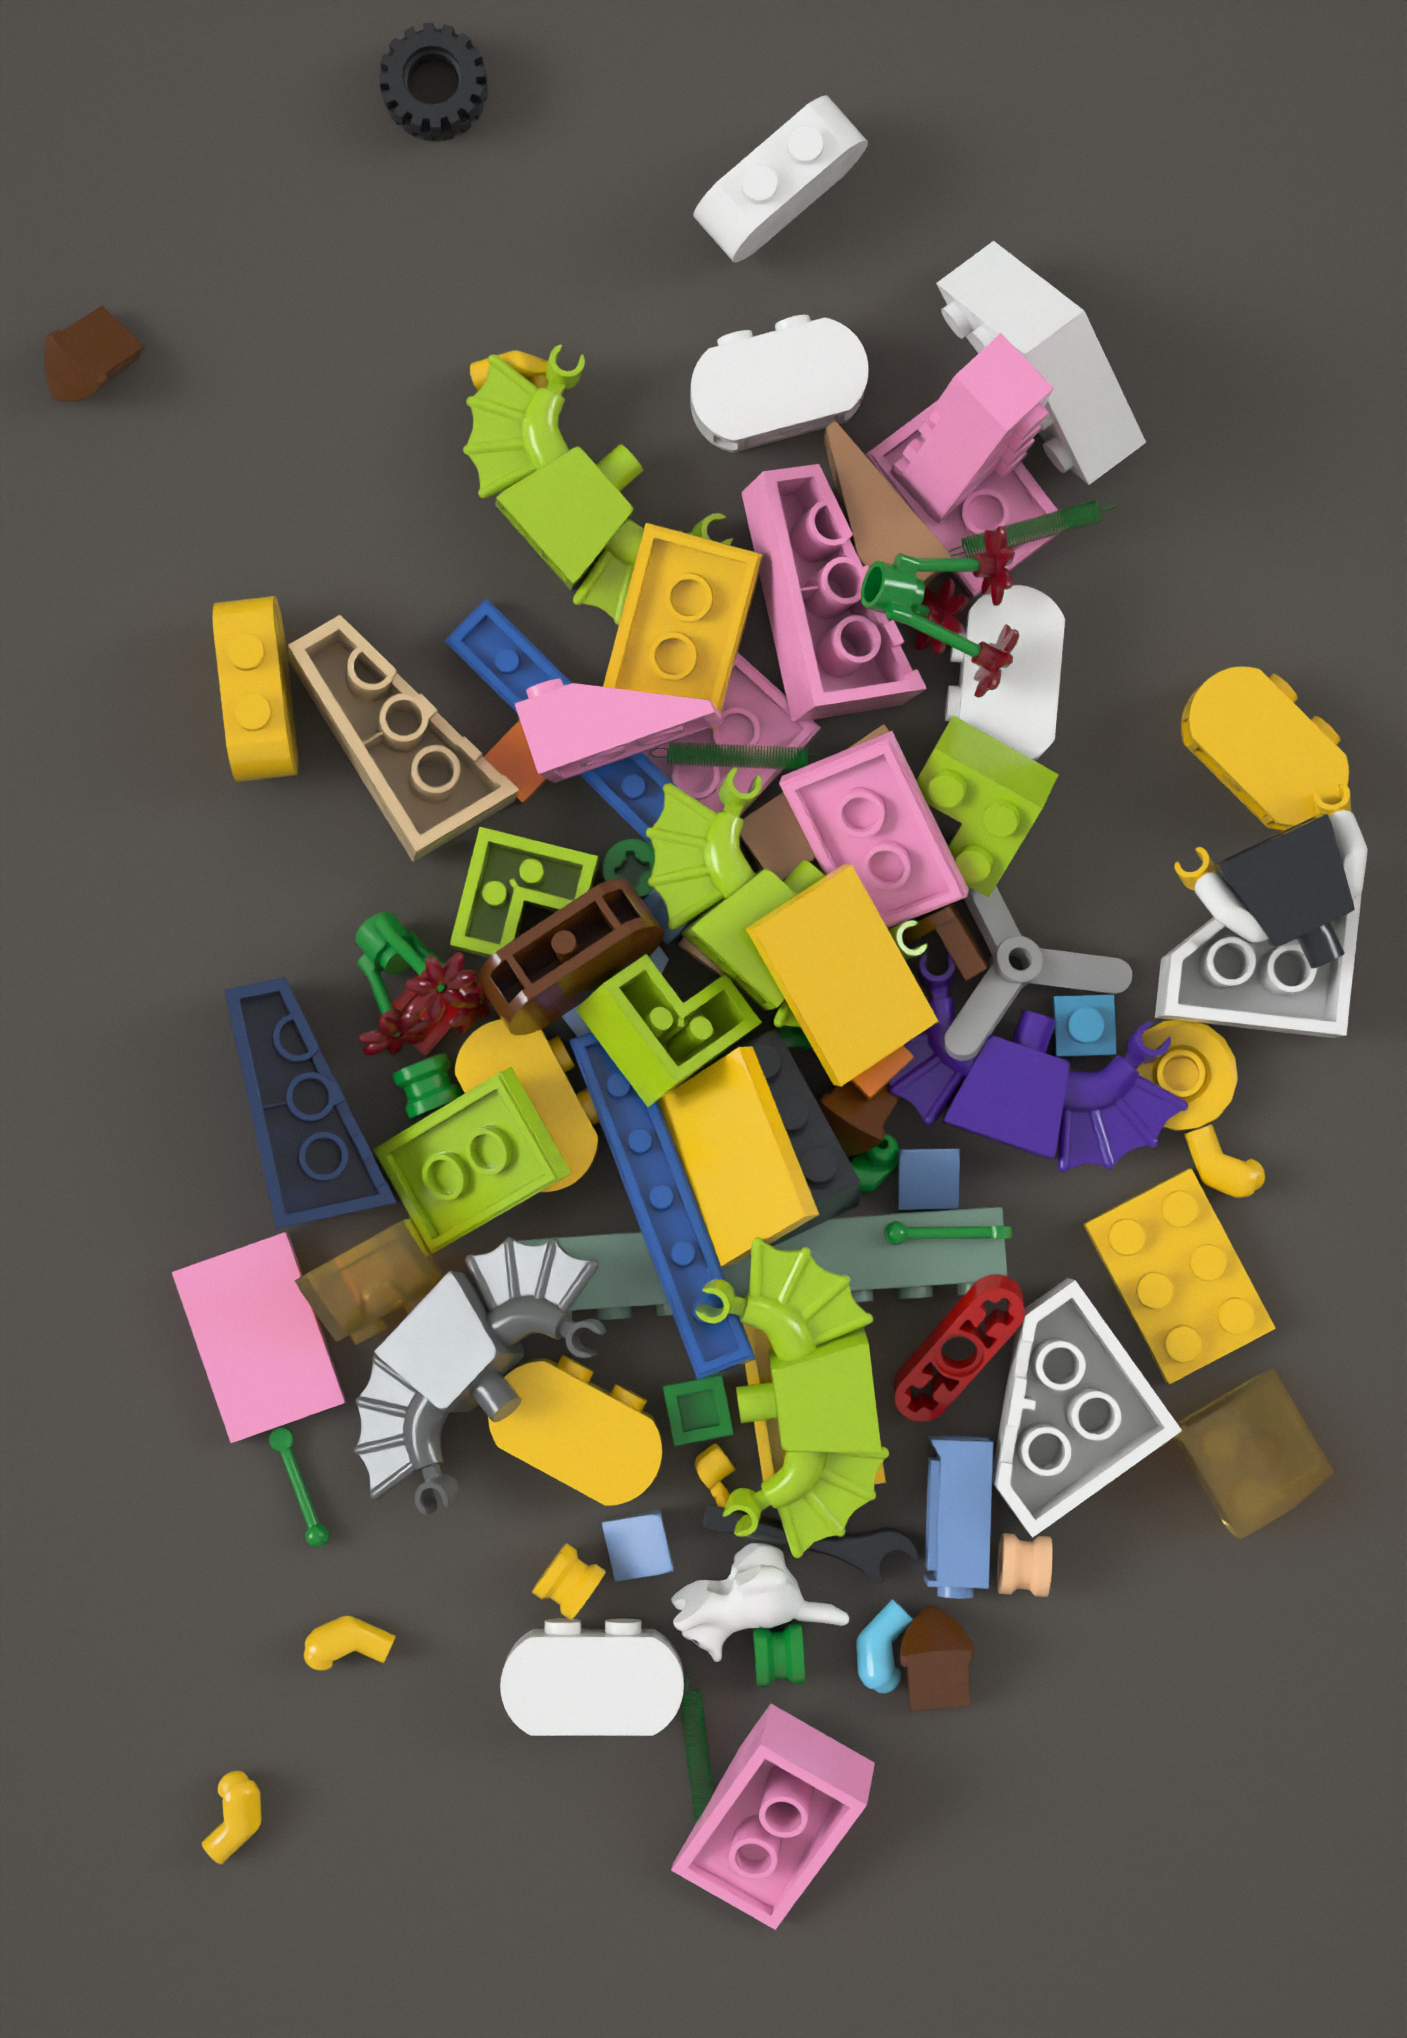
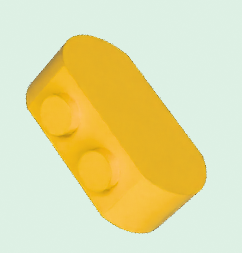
M276 596L216 602L213 604V632L226 746L233 777L236 782L298 775L299 761L285 633Z
M1252 667L1228 668L1216 673L1205 681L1187 701L1181 718L1183 744L1268 829L1284 831L1315 816L1313 794L1317 790L1320 793V799L1325 804L1335 805L1341 800L1338 784H1348L1349 766L1346 754L1337 746L1341 740L1335 730L1318 716H1314L1310 720L1294 704L1298 699L1295 691L1278 675L1271 674L1267 677L1260 669Z
M502 1019L481 1026L467 1038L457 1057L455 1075L463 1091L467 1093L496 1074L512 1067L572 1173L541 1192L557 1191L573 1185L588 1172L595 1161L599 1148V1135L594 1125L599 1123V1119L587 1088L576 1093L565 1073L574 1068L575 1065L559 1035L548 1040L543 1030L526 1035H513Z
M565 1355L561 1356L558 1364L548 1358H537L523 1362L513 1368L504 1378L521 1397L520 1405L512 1414L499 1422H492L488 1417L490 1432L498 1448L605 1506L619 1505L631 1501L651 1485L661 1464L662 1437L653 1415L643 1410L647 1402L646 1399L619 1384H615L611 1392L590 1381L594 1373L593 1370Z

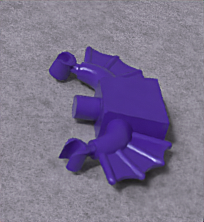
M946 951L947 972L940 976H934L926 970V954L924 953L920 958L919 979L921 984L930 990V1000L927 1001L938 1022L903 1045L914 1058L889 1082L890 1087L888 1091L891 1095H897L913 1104L922 1116L924 1125L931 1126L934 1124L958 1088L944 1114L942 1123L1048 1160L1054 1159L1060 1131L1058 1169L1064 1173L1069 1168L1082 1164L1100 1165L1111 1170L1115 1167V1163L1128 1151L1142 1146L1157 1147L1159 1143L1157 1138L1166 1121L1180 1111L1188 1109L1187 1101L1140 1076L1136 1070L1142 1063L1154 1062L1170 1047V1036L1156 1050H1151L1144 1045L1142 1034L1154 1023L1153 1021L1145 1022L1131 1034L1128 1039V1052L1124 1057L1116 1056L1105 1068L1097 1072L1069 1071L1070 1062L1046 1054L1057 1021L1028 1010H1022L1012 1042L989 1035L985 1044L974 1058L966 1061L953 1059L946 1052L944 1038L947 1030L956 1018L954 999L948 998L947 989L954 981L955 961L950 953Z

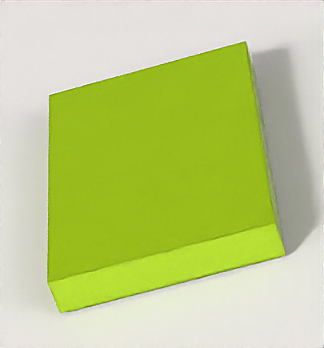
M512 1067L496 1074L373 1149L431 1254L572 1174Z

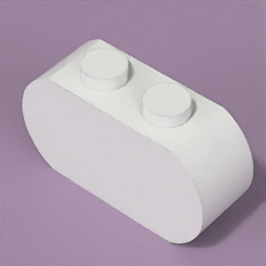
M827 95L821 96L808 103L717 181L699 202L693 216L733 262L742 261L755 253L839 181L862 156L867 148L868 141Z
M797 315L786 318L775 324L776 331L754 337L751 330L737 331L722 336L717 340L718 346L709 348L701 356L692 374L690 403L692 416L697 428L716 447L735 453L828 427L833 421H836L838 424L847 423L855 415L862 403L868 379L867 355L857 336L849 328L835 320L821 318L810 321L809 315Z
M1013 585L1011 589L1004 590L1003 600L999 606L993 605L991 593L980 597L964 619V629L960 636L976 644H979L981 641L988 644H996L1004 625H1009L1012 630H1018L1020 635L1017 645L1010 653L1013 656V663L1008 668H1001V680L997 689L989 690L983 697L977 698L974 695L979 682L974 680V676L980 667L971 662V656L951 647L950 662L960 663L958 686L948 685L945 721H950L954 715L1036 761L1055 740L1065 618L1056 603L1046 594L1028 586Z
M568 1618L545 1620L544 1629H532L515 1643L502 1671L500 1690L503 1705L511 1720L521 1730L531 1736H653L663 1730L676 1715L683 1697L684 1674L680 1656L673 1644L655 1629H641V1620L608 1619L605 1620V1629H581V1620L572 1619L570 1621Z

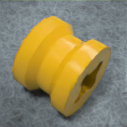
M566 1543L541 1576L532 1593L540 1599L551 1598L560 1605L561 1614L571 1621L593 1593L606 1571L597 1564H585L578 1559L577 1550Z

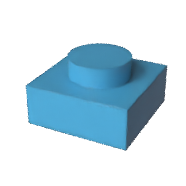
M1114 994L1052 997V1016L1057 1021L1053 1031L1055 1057L1117 1054Z

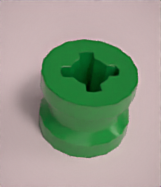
M626 839L616 843L608 850L603 861L605 881L619 878L627 879L641 899L644 900L654 889L648 885V879L651 877L655 862L654 848L649 843L640 839Z
M447 1053L433 1056L391 1074L395 1086L402 1088L408 1099L405 1111L409 1120L440 1109L463 1095L461 1087L452 1083L448 1070L451 1062Z
M790 1623L784 1630L771 1631L769 1628H753L757 1687H769L774 1680L787 1679L793 1685L805 1684L801 1623Z

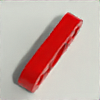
M992 1274L979 1279L898 1370L894 1378V1398L898 1411L904 1417L916 1422H927L939 1417L1020 1327L1024 1320L1025 1308L1023 1293L1016 1281L1000 1274ZM1002 1298L1007 1299L1008 1310L1006 1312L996 1308L984 1320L986 1316L985 1301L987 1299L993 1303L999 1302ZM983 1320L985 1323V1333L979 1326ZM954 1337L968 1338L976 1346L974 1353L963 1360L950 1359L943 1354L941 1349L947 1340ZM933 1363L938 1373L931 1382L932 1396L921 1393L916 1398L911 1397V1385L921 1389L933 1377Z

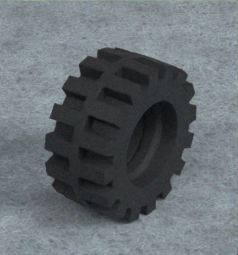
M423 23L424 30L415 31L412 26L404 30L405 37L399 40L395 37L389 44L390 51L388 55L383 54L380 62V89L391 118L397 125L401 124L406 133L413 137L416 133L421 134L423 140L434 141L435 136L443 135L445 141L454 138L453 132L459 129L463 133L470 129L471 121L474 117L479 119L483 112V102L487 101V74L478 48H474L471 39L462 32L461 35L455 33L454 27L446 24L443 25L442 29H435L434 23ZM441 61L454 68L458 74L459 82L458 88L452 97L438 104H427L420 102L412 95L408 87L409 79L413 70L422 63Z

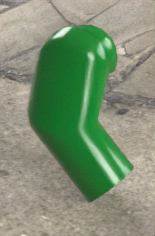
M885 1134L881 1143L876 1147L854 1156L850 1161L860 1180L861 1193L874 1191L898 1165V1143L889 1134Z

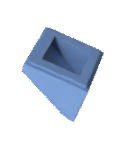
M960 1149L898 1150V1210L958 1209Z
M661 1509L602 1522L615 1582L674 1572Z

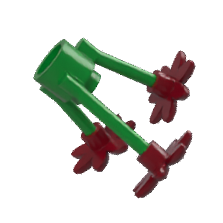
M998 526L995 533L991 530H985L984 539L987 553H975L973 558H916L898 553L893 564L875 561L866 572L861 588V601L865 608L885 613L888 619L907 624L920 631L914 643L916 650H924L931 644L933 652L941 655L945 651L946 645H949L971 656V662L980 667L974 676V680L979 682L974 695L977 698L983 697L989 690H995L999 686L1002 674L1001 668H1008L1013 663V656L1010 653L1018 643L1019 631L1016 629L1012 630L1009 625L1005 624L996 644H988L984 641L976 644L960 636L964 627L953 616L964 610L968 603V597L962 594L954 597L955 584L949 578L944 581L937 596L933 590L925 588L923 580L917 578L916 573L973 572L975 577H984L981 586L982 595L991 593L993 605L999 606L1003 600L1004 590L1011 589L1013 586L1012 575L1005 566H1009L1012 563L1015 555L1012 548H1006L1007 531L1004 526Z
M389 911L373 915L360 926L356 933L355 941L364 952V955L357 961V965L368 978L381 1011V1015L378 1018L381 1029L369 1031L359 1036L363 1044H368L363 1048L365 1055H375L387 1049L390 1055H396L402 1050L403 1042L408 1044L423 1042L425 1039L423 1031L441 1019L446 1003L456 1008H462L449 1022L450 1026L458 1027L457 1031L460 1033H466L471 1029L477 1018L485 1019L488 1017L490 1012L488 1004L491 1003L475 982L477 974L473 970L461 971L465 960L461 952L455 953L446 963L443 962L421 942L412 930L407 931L395 914ZM411 966L420 977L409 979L405 985L408 990L418 995L408 1005L407 1013L402 1016L400 1010L394 1009L380 973L386 971L390 975H395ZM427 1009L428 1017L419 1018V1014Z

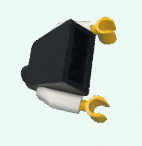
M1338 784L1341 800L1335 805L1325 804L1320 799V793L1317 790L1313 794L1315 816L1215 863V865L1204 848H1195L1198 856L1203 861L1202 866L1197 871L1186 872L1177 861L1174 868L1178 876L1188 889L1195 891L1219 923L1250 942H1263L1267 940L1271 946L1278 947L1297 938L1311 969L1341 957L1345 952L1331 922L1355 910L1353 899L1363 890L1368 851L1356 818L1351 812L1350 789L1345 784Z

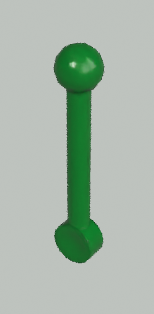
M893 1221L885 1227L884 1236L887 1242L892 1245H900L906 1239L1012 1238V1226L906 1227L902 1222Z
M276 1428L269 1436V1444L274 1450L280 1451L308 1527L305 1539L312 1547H322L328 1541L329 1533L327 1528L318 1522L291 1449L294 1443V1435L288 1428Z

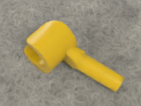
M715 1443L696 1457L695 1468L700 1479L710 1490L712 1497L715 1498L717 1505L725 1508L730 1495L722 1480L736 1469L720 1446Z

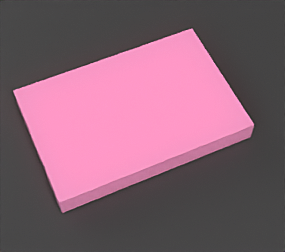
M937 401L866 453V457L948 552L962 546L961 538L964 540V537L967 539V536H969L970 539V535L973 538V534L976 538V533L978 535L979 533H984L985 530L993 531V529L996 531L998 526H1004L1005 528V525H1013V523L1016 524L1019 521L1022 523V520L1025 522V519L1028 521V518L1030 521L1031 518L1034 520V517L1037 520V516L1039 517L1043 514L1045 516V514L1048 515V513L1051 514L1054 511L1057 513L1058 510L1021 462L1003 479L994 472L938 524L890 473L892 467L904 457L902 453L907 445L915 438L920 442L923 440L918 429L924 420L935 410L933 407ZM1057 535L1014 546L1012 548L1015 552L1013 561L1009 566L1005 567L1009 571ZM964 544V548H965L966 554H967V556H968V558H969V554H968V552H967L966 545ZM961 547L949 553L951 555L964 552V549ZM965 553L952 556V558H967ZM952 572L972 599L981 593L984 577H975L973 572Z
M737 653L721 713L724 724L719 725L717 730L707 729L676 740L674 743L676 745L677 742L679 745L680 742L682 746L683 742L685 746L686 742L688 746L689 742L691 747L692 742L693 748L694 743H696V748L697 743H699V749L700 743H702V750L703 743H705V750L706 743H708V751L709 743H711V751L712 744L714 743V752L715 744H717V752L718 744H720V753L721 744H723V754L724 744H726V754L727 744H729V755L730 745L732 744V756L733 745L735 744L736 756V745L738 744V757L739 746L741 744L742 757V746L744 744V758L747 744V759L748 747L750 745L751 759V748L753 745V760L756 745V761L758 745L759 761L762 745V762L764 745L765 762L768 745V763L770 746L772 763L773 746L775 747V752L776 746L778 747V753L780 746L781 754L783 746L784 755L785 746L787 747V755L788 747H790V756L791 747H793V756L794 747H796L797 756V747H799L800 752V747L803 749L820 731L821 727L813 720L792 723L786 696L743 656ZM670 743L656 748H667L669 750ZM655 749L650 752L654 756H667L666 749ZM650 750L642 752L679 789L714 812H723L724 805L718 795L719 787L730 770L734 768V760L733 767H731V760L730 767H728L727 759V767H725L724 758V766L722 767L721 758V766L719 767L718 757V766L716 767L715 757V766L713 767L712 756V766L710 767L709 755V765L707 767L706 755V765L704 767V754L701 766L700 753V764L698 766L697 753V764L695 766L694 752L693 766L692 762L690 766L687 762L686 766L685 762L684 765L682 764V761L681 765L679 761L677 765L676 760L674 765L673 759L672 765L670 764V759L668 765L667 757H653L649 754ZM739 761V767L733 778V784L739 792L747 794L752 780L757 774L760 775L762 789L751 803L752 805L783 769L782 767L781 770L779 767L778 769L776 767L773 769V766L772 769H770V766L769 769H767V766L765 769L764 765L763 769L761 765L760 768H758V765L755 768V764L754 768H752V763L751 768H749V763L748 768H746V762L745 768H743V762L742 768H740ZM747 807L745 810H742L740 817L749 807Z
M893 731L781 777L779 784L825 876L844 864L853 865L887 928L967 897L969 888Z
M288 1232L172 1272L231 1443L347 1402Z

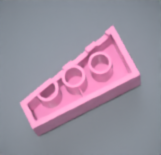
M1002 333L999 334L954 376L933 407L935 410L924 420L918 429L923 440L921 442L917 438L912 440L902 453L904 457L892 467L890 473L939 524L994 472L1003 479L1028 455L1027 449L1035 442L1033 437L1042 428L1040 424L1049 415L1044 406L1054 388Z
M814 464L763 471L741 493L754 552L764 554L759 575L792 723L904 705L927 688L918 669L912 670L903 652L901 644L904 643V640L895 621H889L885 613L867 609L862 604L861 588L869 567L868 565L863 567L849 539L853 534L820 465Z

